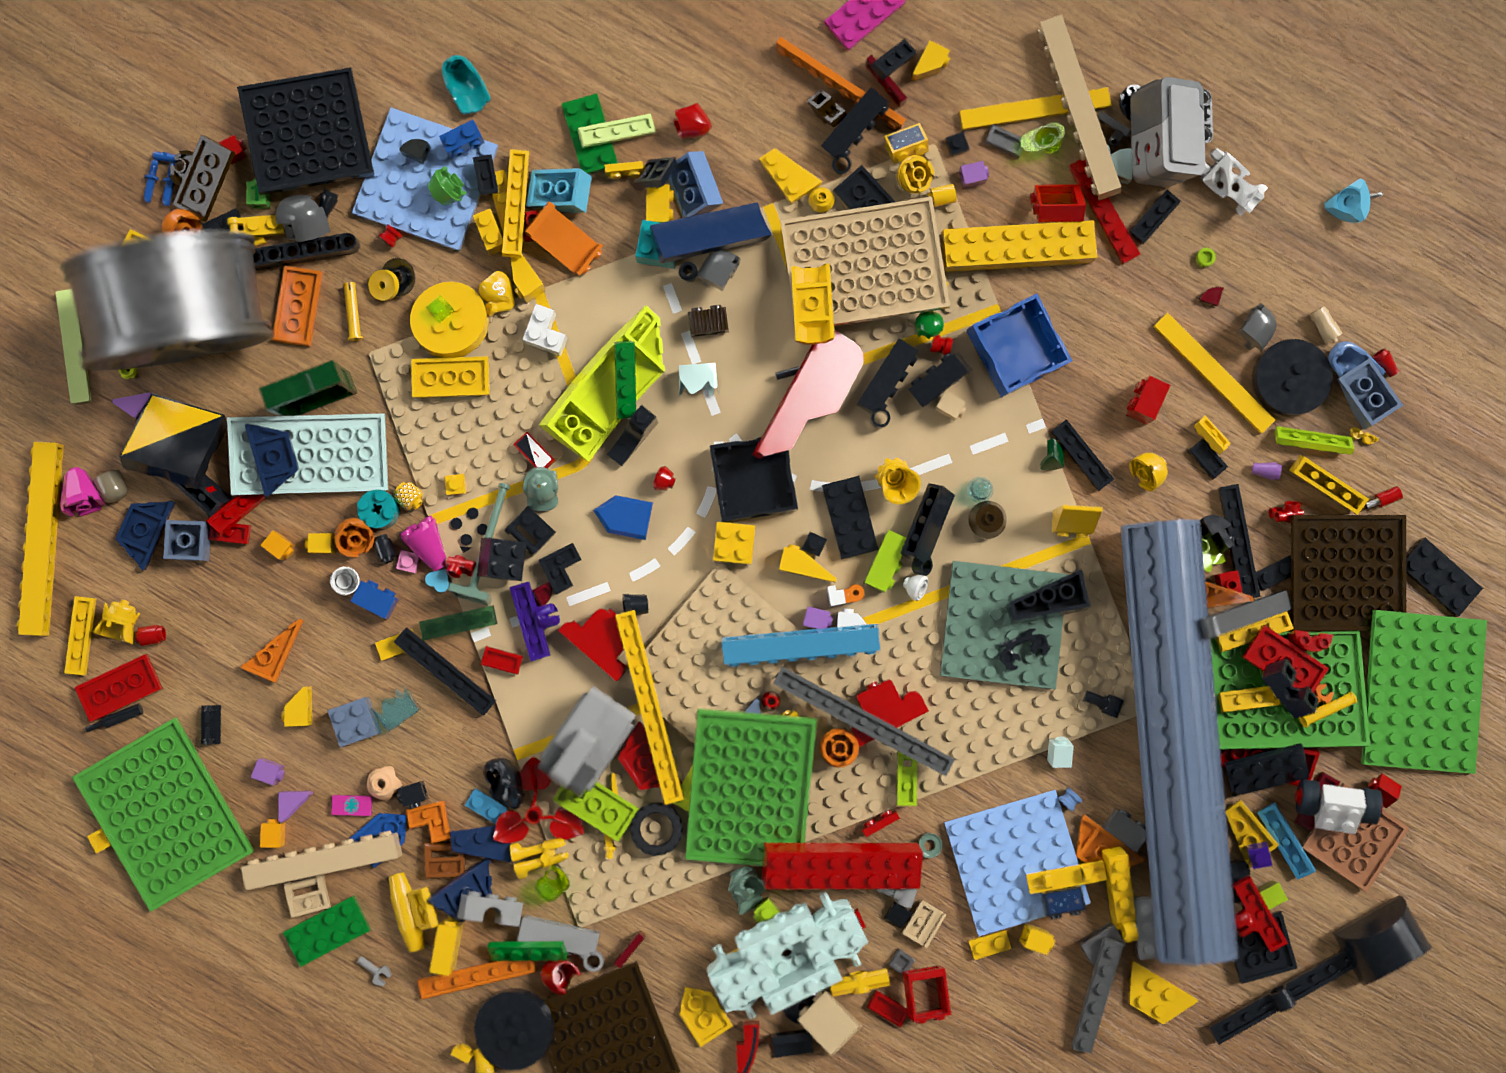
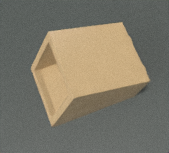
M828 991L824 994L820 992L813 999L815 1003L810 1008L806 1006L799 1013L801 1017L798 1021L830 1055H834L863 1025Z

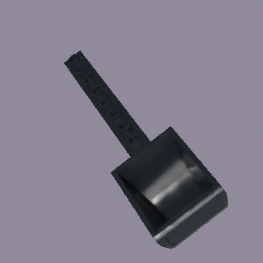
M1400 895L1332 932L1341 951L1208 1025L1217 1044L1224 1043L1276 1012H1284L1293 1008L1299 999L1352 969L1361 985L1365 986L1395 972L1430 951L1432 946L1428 943L1407 906L1406 900Z

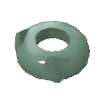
M924 833L918 841L923 851V856L926 858H934L942 850V841L936 834ZM927 840L934 842V847L931 850H926L924 847Z

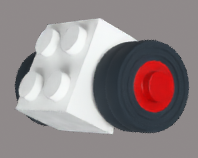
M1301 779L1295 792L1297 813L1314 816L1315 827L1318 829L1356 834L1360 823L1376 825L1383 810L1382 794L1379 790L1362 788L1358 790L1323 785L1320 792L1319 782Z

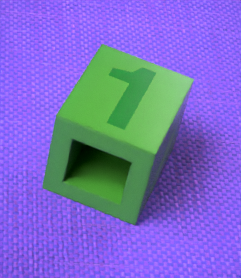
M253 179V182H247L246 204L251 209H271V194L260 196L256 179Z

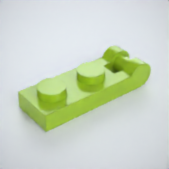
M897 751V806H917V761ZM904 760H910L911 766H904Z

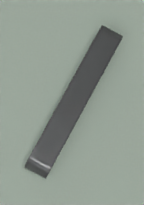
M1284 590L1202 618L1200 622L1205 639L1228 633L1291 610L1292 604L1288 590Z

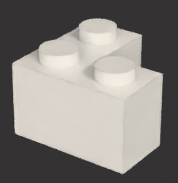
M536 304L523 341L530 346L561 356L568 338L565 334L551 330L556 317L554 310Z

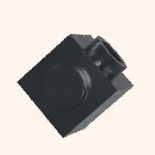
M424 780L398 788L397 799L400 804H403V807L409 806L412 809L421 806V801L429 799Z

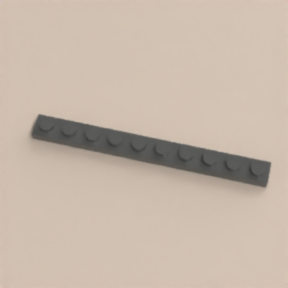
M781 667L773 682L774 685L944 776H947L955 761L954 758L784 667Z

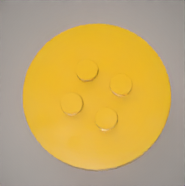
M442 282L429 287L417 298L411 310L410 325L418 343L431 355L439 358L462 357L474 351L484 340L488 331L489 315L487 314L484 302L474 289L459 282Z

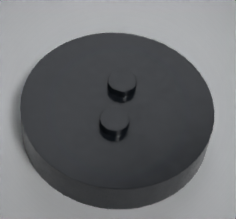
M1287 339L1270 346L1259 356L1253 368L1252 384L1257 398L1268 410L1281 416L1293 417L1306 414L1319 407L1325 401L1331 390L1333 376L1327 357L1317 346L1300 339Z

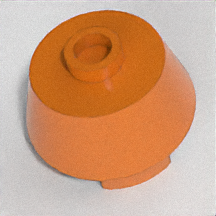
M838 728L827 732L820 743V753L824 761L837 768L846 767L853 763L859 752L856 737L846 729Z

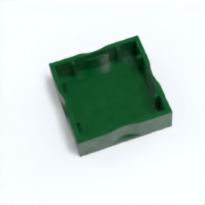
M334 360L258 388L266 410L279 416H300L322 406L358 394L351 373Z

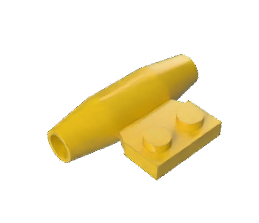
M404 872L388 876L391 903L401 936L409 952L425 948L423 929L438 926L433 905L426 900L431 896L428 887L412 890Z

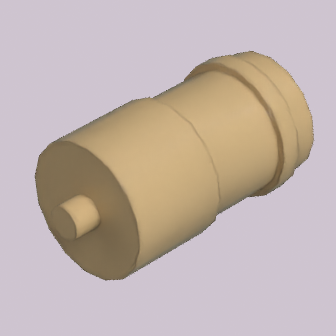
M1325 306L1310 315L1325 343L1330 340L1333 342L1338 341L1336 337L1343 333Z

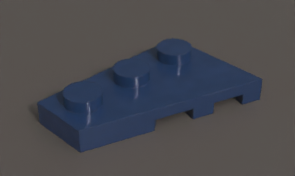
M496 826L450 831L452 851L513 863L510 854L511 843H502L493 839Z

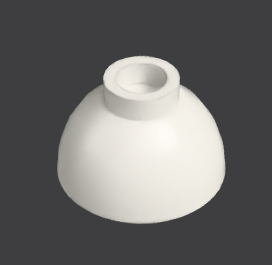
M915 575L911 578L907 577L904 580L903 587L906 588L908 595L913 600L918 601L924 596L929 581L927 576Z

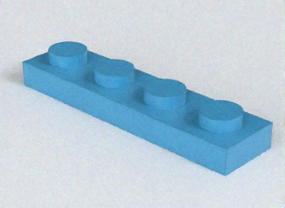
M1274 802L1258 810L1259 817L1268 832L1279 844L1278 848L1296 879L1299 880L1314 873L1316 869L1277 804Z

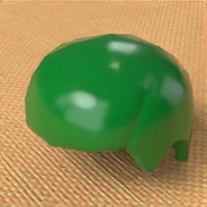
M934 311L920 313L916 317L914 326L917 336L923 335L930 339L939 335L944 327L943 317Z

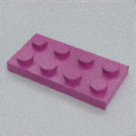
M849 0L828 17L824 24L849 51L900 9L906 1Z

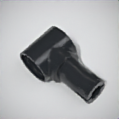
M1088 690L1083 701L1099 707V710H1102L1101 713L1117 719L1124 703L1123 699L1113 695L1101 696Z

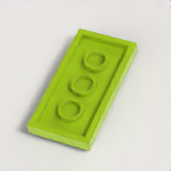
M598 782L591 792L586 791L583 797H579L561 785L552 799L617 842L639 810L638 807Z

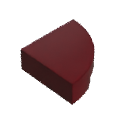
M1224 287L1208 289L1201 295L1199 301L1217 307Z
M550 582L532 590L540 606L546 605L551 599L552 586Z

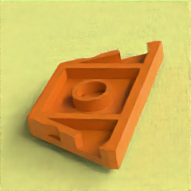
M1085 814L1081 816L1075 854L1082 862L1088 863L1103 860L1102 850L1121 847L1128 854L1129 868L1144 862V858Z

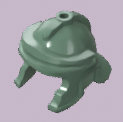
M544 467L531 469L526 474L522 487L527 496V505L536 511L554 509L558 504L556 471Z
M752 867L738 868L731 872L728 891L732 893L735 903L739 906L737 913H747L761 903V894L767 889H765L763 880H760L757 876V871Z

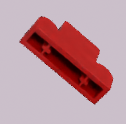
M886 679L878 684L874 681L866 686L867 690L856 695L862 710L896 728L929 712L922 696L918 692L908 691L901 699L890 679ZM850 725L851 732L856 737L860 747L875 739Z

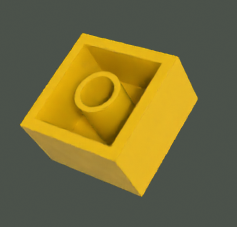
M717 522L713 562L752 565L755 525Z

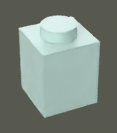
M1062 736L1056 737V739H1049L1047 761L1053 768L1072 767L1073 744L1069 739Z

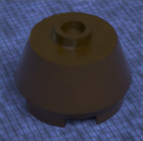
M979 502L970 511L969 526L981 538H995L1006 527V513L996 502Z

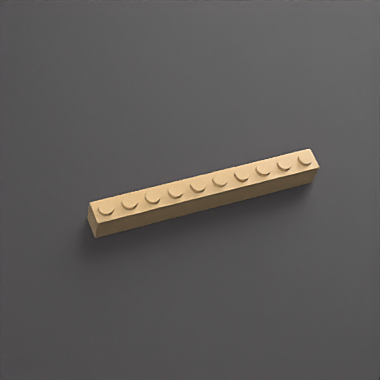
M1061 14L1040 22L1038 34L1040 40L1045 41L1044 52L1046 57L1051 59L1052 63L1049 66L1052 75L1056 74L1058 80L1055 81L1058 92L1062 91L1063 98H1061L1063 108L1068 109L1069 115H1067L1069 125L1074 126L1075 132H1073L1075 142L1080 144L1079 154L1081 160L1086 161L1087 167H1085L1087 177L1092 179V193L1097 195L1099 200L1121 193V184L1063 16Z

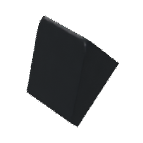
M894 901L884 918L902 928L912 912Z

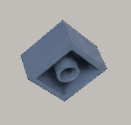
M166 520L163 559L209 561L211 540L208 539L210 525L204 521Z
M369 697L327 710L340 747L381 734Z

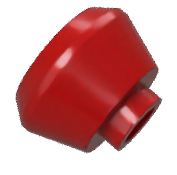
M666 466L660 467L655 476L652 486L656 491H667L668 488L672 489L675 484L676 478L673 477L674 473Z

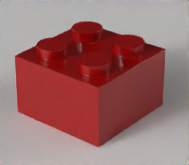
M1150 375L1137 382L1133 391L1136 394L1133 399L1129 400L1126 406V410H1128L1126 416L1146 425L1154 421L1171 385Z

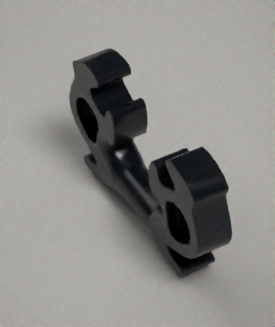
M1032 628L1026 630L1022 635L1013 640L1003 642L999 646L1000 648L1006 647L999 657L1001 663L1009 671L1016 670L1018 666L1013 665L1015 660L1021 661V657L1018 653H1013V649L1026 641L1032 642L1030 645L1032 653L1036 654V649H1041L1040 655L1047 654L1050 647H1048L1046 636L1043 634L1032 635L1036 630Z

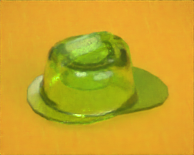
M1049 123L1033 129L1022 136L1020 140L1021 147L1028 152L1041 151L1051 154L1061 147L1065 128L1060 123Z

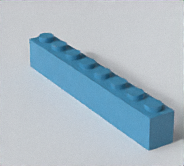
M878 624L722 637L724 665L728 664L730 667L739 666L740 663L747 662L749 665H756L760 663L759 661L777 663L781 659L797 661L798 658L804 657L807 660H814L818 656L835 658L838 654L855 656L861 652L867 655L875 654L876 651H880Z

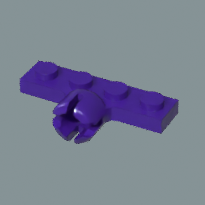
M530 582L509 587L530 661L551 656L544 630L560 623L559 615L549 616V614L558 612L557 607L552 603L537 606Z

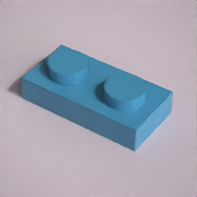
M477 788L474 789L465 806L495 824L500 815L508 810L507 806Z

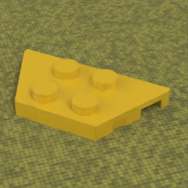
M1131 960L1128 1003L1164 1025L1197 1003V998Z

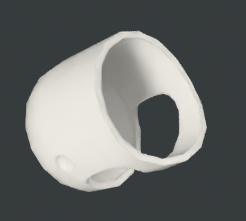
M341 567L333 572L330 584L336 593L348 595L358 588L359 576L354 569Z

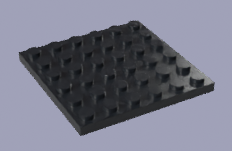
M351 67L237 87L260 196L375 175Z

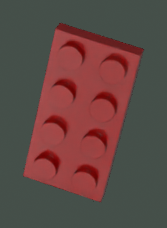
M1266 625L1261 626L1242 656L1243 659L1263 672L1266 665L1287 659L1297 672L1293 687L1304 688L1308 686L1313 693L1329 669Z
M148 654L135 658L74 687L89 722H94L163 689Z

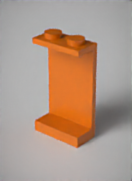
M550 201L545 204L524 231L526 235L576 276L585 275L591 267L589 263L593 259L597 260L602 254L601 248L603 245L601 243L597 244L556 210L555 205Z

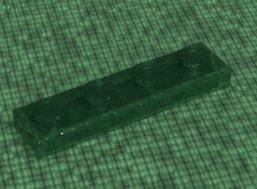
M494 605L419 622L423 640L498 624Z

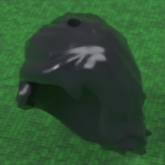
M495 758L487 761L484 766L483 775L491 785L489 789L491 797L496 801H500V803L510 806L514 810L519 808L523 804L525 793L522 790L521 775L517 767L505 758Z

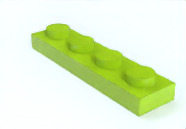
M1276 426L1274 431L1276 444L1284 446L1289 445L1304 449L1309 448L1350 455L1353 454L1355 449L1352 437Z

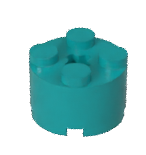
M371 490L365 493L357 502V512L360 520L365 522L367 526L384 530L392 527L398 520L400 505L391 494L383 490ZM377 506L382 507L380 509V514L375 512L377 510Z

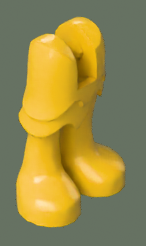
M562 838L549 839L541 844L530 847H522L519 843H512L510 845V854L513 862L542 853L540 858L515 863L514 870L517 877L524 879L528 876V872L542 866L543 869L549 868L569 858L568 852L556 854L554 848L566 845L565 840Z

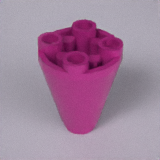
M430 515L421 520L422 522L417 525L412 524L405 528V531L401 532L400 535L402 541L429 568L437 571L446 566L445 560L447 558L437 522Z

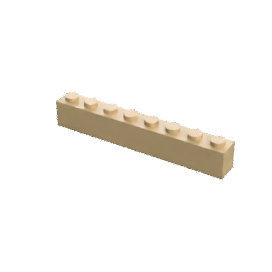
M391 830L379 833L380 836L374 838L372 834L360 837V841L355 842L353 838L341 841V845L336 846L334 842L322 845V849L317 850L315 847H309L304 849L303 853L297 854V851L285 853V856L278 858V855L266 857V860L259 862V858L249 860L247 865L241 867L245 890L399 858L402 856L398 832L392 834Z

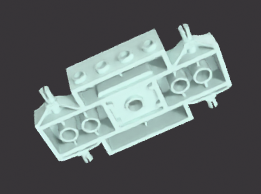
M824 892L826 900L822 894L819 896L823 902V907L813 916L805 902L797 904L784 913L776 914L774 918L766 922L758 923L756 927L750 930L740 932L735 937L739 951L726 954L723 952L721 945H717V948L715 946L713 950L717 959L707 967V972L726 1012L745 1010L749 1019H752V1016L755 1018L756 1014L752 1005L760 996H763L771 1014H774L841 981L842 977L834 961L835 959L850 958L854 967H858L855 960L860 966L861 961L857 954L868 941L848 899L830 901L827 892ZM784 950H791L789 956L781 955Z

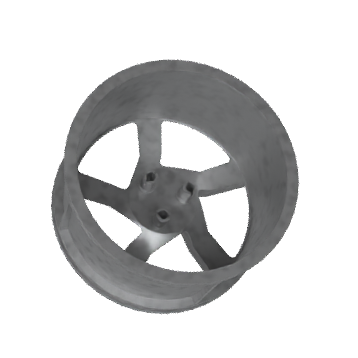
M205 231L155 236L92 249L63 261L60 264L61 272H63L64 280L70 285L86 348L80 351V357L83 359L81 367L85 370L100 371L171 364L204 355L238 351L273 339L274 332L270 329V321L262 320L253 254L256 252L254 237L248 233L234 231Z

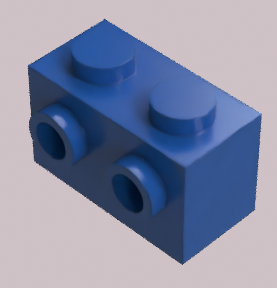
M474 120L439 136L450 159L460 157L465 152L476 149L485 143Z
M369 579L367 582L361 581L351 602L384 619H389L399 598L395 597L396 593L387 588L384 591L377 588L379 584Z

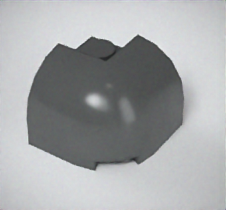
M292 195L279 203L276 211L277 224H283L287 239H296V242H303L331 232L323 207H319L312 200V196Z
M724 250L715 251L705 259L696 278L702 280L703 285L708 288L712 285L723 291L729 279H732L741 263V258Z
M1259 303L1245 318L1244 324L1237 334L1247 341L1244 345L1247 349L1251 350L1256 347L1262 351L1273 337L1277 324L1273 313L1263 304Z

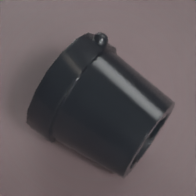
M622 594L624 613L635 610L636 616L649 613L646 594Z

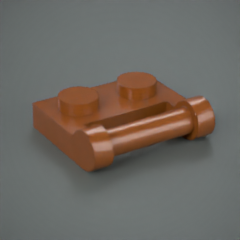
M425 842V878L459 877L465 872L464 853L458 852V856L432 857L433 851H452L451 843L432 844L431 842Z

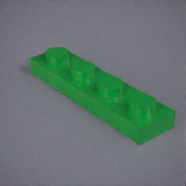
M619 341L614 342L617 419L630 418L636 411L635 342Z
M564 941L489 942L487 946L492 961L566 960L568 956Z

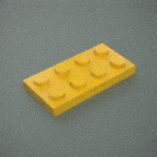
M488 356L411 359L413 398L490 396Z

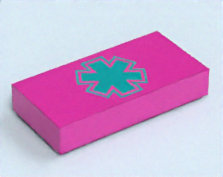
M333 795L332 815L372 816L373 796Z

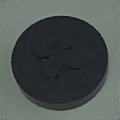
M521 988L504 989L489 998L478 1011L474 1026L475 1039L482 1054L495 1066L505 1070H523L537 1063L549 1050L554 1038L553 1016L546 1003L535 993Z

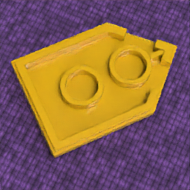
M685 987L679 1015L701 1048L733 1025L712 992Z

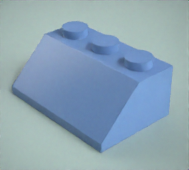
M704 151L688 152L676 160L677 165L669 176L668 181L671 189L674 190V197L682 218L709 213L724 204Z

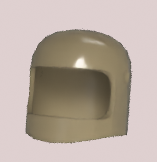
M120 470L109 471L93 479V483L104 502H117L127 494V486Z

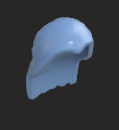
M1343 341L1337 343L1331 349L1328 356L1332 369L1339 377L1345 375L1369 358H1371L1382 375L1386 372L1365 350L1352 342Z

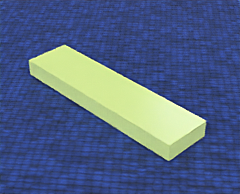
M651 114L578 128L582 148L651 135L656 132Z

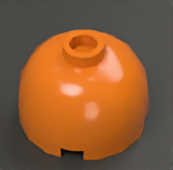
M175 209L169 212L163 219L161 225L162 234L201 232L202 224L199 223L200 219L186 209Z
M349 518L337 526L334 540L341 554L347 557H358V554L367 553L374 543V535L372 529L360 518Z

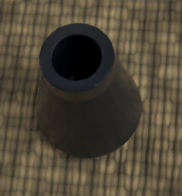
M324 189L323 193H320L319 207H323L328 219L331 211L339 201L337 200L339 195Z
M691 262L683 263L679 268V276L689 283L695 281L698 273L696 265Z

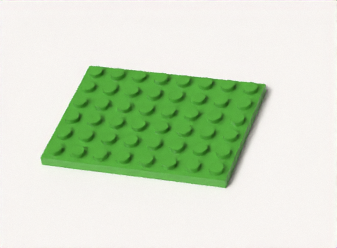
M1373 610L1366 689L1370 746H1362L1361 764L1476 774L1487 620Z
M1360 630L1307 631L1311 637L1314 635L1318 636L1319 633L1333 635L1332 642L1328 648L1314 654H1309L1329 668L1319 684L1327 685L1322 689L1321 694L1326 696V694L1333 692L1331 701L1349 692H1353L1357 698L1356 704H1352L1310 724L1308 728L1302 726L1299 718L1294 719L1282 703L1278 706L1221 713L1218 693L1267 687L1268 685L1262 679L1264 672L1242 658L1250 643L1220 653L1215 637L1210 638L1220 749L1283 748L1302 743L1303 748L1370 746ZM1286 631L1280 633L1279 635L1288 640L1287 633H1290L1292 631ZM1319 702L1317 708L1324 705V703Z
M698 708L685 859L763 866L764 843H805L816 731L815 718Z
M177 717L72 777L150 912L255 851Z

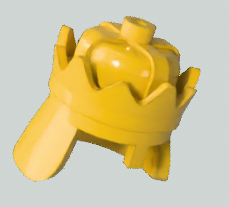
M886 458L884 465L878 466V474L874 475L878 485L883 489L885 498L893 504L910 502L917 496L921 488V479L918 473L909 469L906 461H902L899 458L894 460Z
M121 599L120 603L112 602L109 608L108 604L105 603L102 614L103 618L93 633L133 644V628L140 613L137 612L135 615V607L129 606V601Z

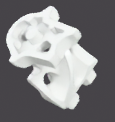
M1214 148L1209 156L1216 162L1211 167L1205 163V172L1200 179L1222 198L1226 195L1233 198L1238 204L1236 211L1240 216L1245 211L1250 213L1265 197L1264 192L1267 187L1263 184L1251 185L1246 182L1243 177L1248 176L1250 172L1227 151L1223 152L1218 148ZM1233 167H1237L1240 170L1239 175L1232 172ZM1217 182H1223L1224 187L1218 188ZM1234 182L1238 183L1240 186L1239 191L1234 192L1232 190V184Z

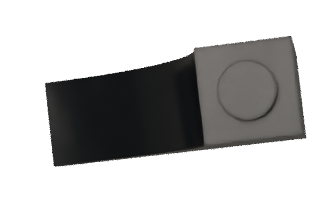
M640 405L630 417L622 435L607 455L622 467L658 424L657 417L643 405Z

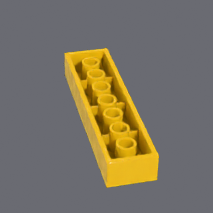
M1094 220L943 229L939 235L945 272L1088 264L1097 259Z

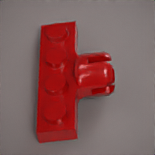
M1248 875L1232 884L1243 904L1242 910L1235 913L1236 933L1240 937H1245L1254 931H1258L1270 952L1287 944V940L1252 878Z

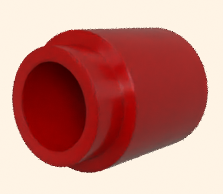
M158 624L139 627L137 632H135V640L141 646L160 644L166 640L165 627Z

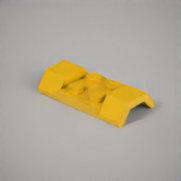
M830 263L816 268L791 266L796 342L808 345L827 343L834 340Z

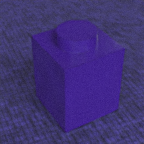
M1267 841L1247 845L1253 869L1273 866Z

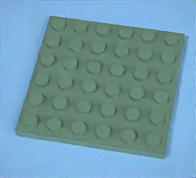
M952 561L940 676L1056 689L1064 615L1010 624L1007 605L1019 597L1068 576V574ZM1032 628L1036 629L1032 635L1043 634L1046 636L1048 647H1050L1047 654L1040 655L1041 649H1036V654L1032 653L1030 650L1032 642L1026 641L1013 649V653H1018L1021 657V661L1015 660L1013 665L1018 666L1016 670L1009 671L1001 663L999 657L1006 647L1000 648L999 646L1003 642L1013 640L1022 635L1026 630Z

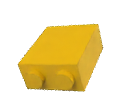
M448 917L438 925L430 973L449 976L456 969L464 922L460 923Z

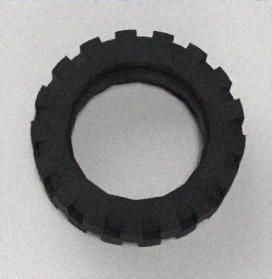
M650 803L643 806L633 817L630 827L631 838L635 846L643 853L650 854L651 856H661L671 852L678 845L683 831L682 821L677 811L663 803ZM649 814H664L672 822V836L666 843L651 845L642 837L640 831L641 823Z

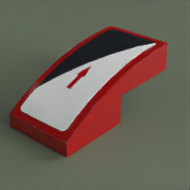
M528 432L513 444L536 468L544 467L548 469L556 461Z

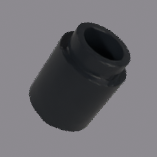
M387 534L374 538L373 548L378 562H383V564L393 562L394 557L397 555L391 538H388Z

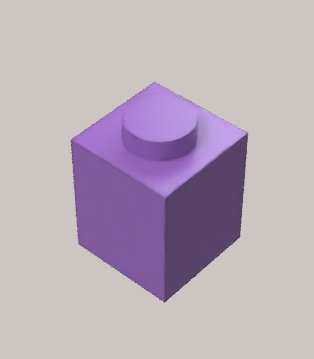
M983 161L960 167L959 175L963 189L986 183L989 177V170L987 166H984Z
M808 606L803 626L814 629L830 628L833 617L830 616L828 611Z
M259 758L251 778L276 785L284 777V765L265 758Z

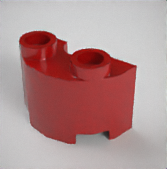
M1294 630L1287 633L1288 641L1307 654H1314L1328 648L1333 639L1332 634L1319 633L1318 636L1314 635L1311 637L1307 631Z

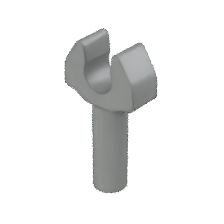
M363 956L357 961V963L373 974L374 979L372 982L376 985L384 986L386 984L380 978V973H384L387 977L392 976L390 968L386 965L378 968Z

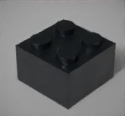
M481 538L477 576L522 581L526 543L496 538Z

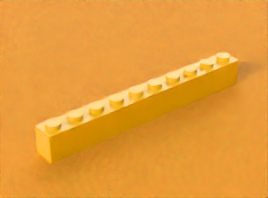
M33 442V447L30 451L32 465L29 468V475L31 480L27 489L29 504L26 506V514L28 518L24 527L26 542L23 544V552L25 556L21 565L23 580L20 583L22 594L18 604L20 619L17 621L18 634L49 636L64 451V445L59 443Z

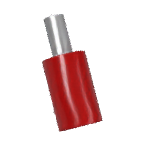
M1395 486L1376 494L1374 500L1365 504V508L1369 509L1377 505L1382 508L1403 499V494L1400 488Z

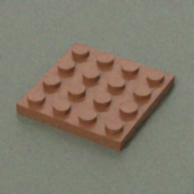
M1342 783L1340 786L1344 788H1350L1348 785ZM1382 810L1379 822L1376 825L1360 823L1356 834L1314 827L1301 846L1306 852L1358 888L1368 892L1409 827Z

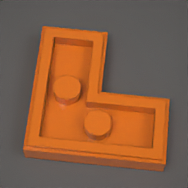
M445 801L406 810L409 829L428 825L432 844L451 840Z

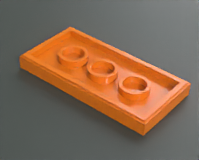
M284 266L273 327L274 338L271 339L272 341L311 347L323 276L322 271Z

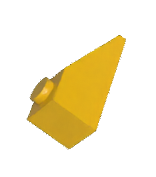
M522 254L521 258L510 257L513 281L516 286L514 291L520 299L524 298L528 303L546 291L542 281Z
M789 544L788 547H784L779 570L836 582V577L804 551L799 550V546Z

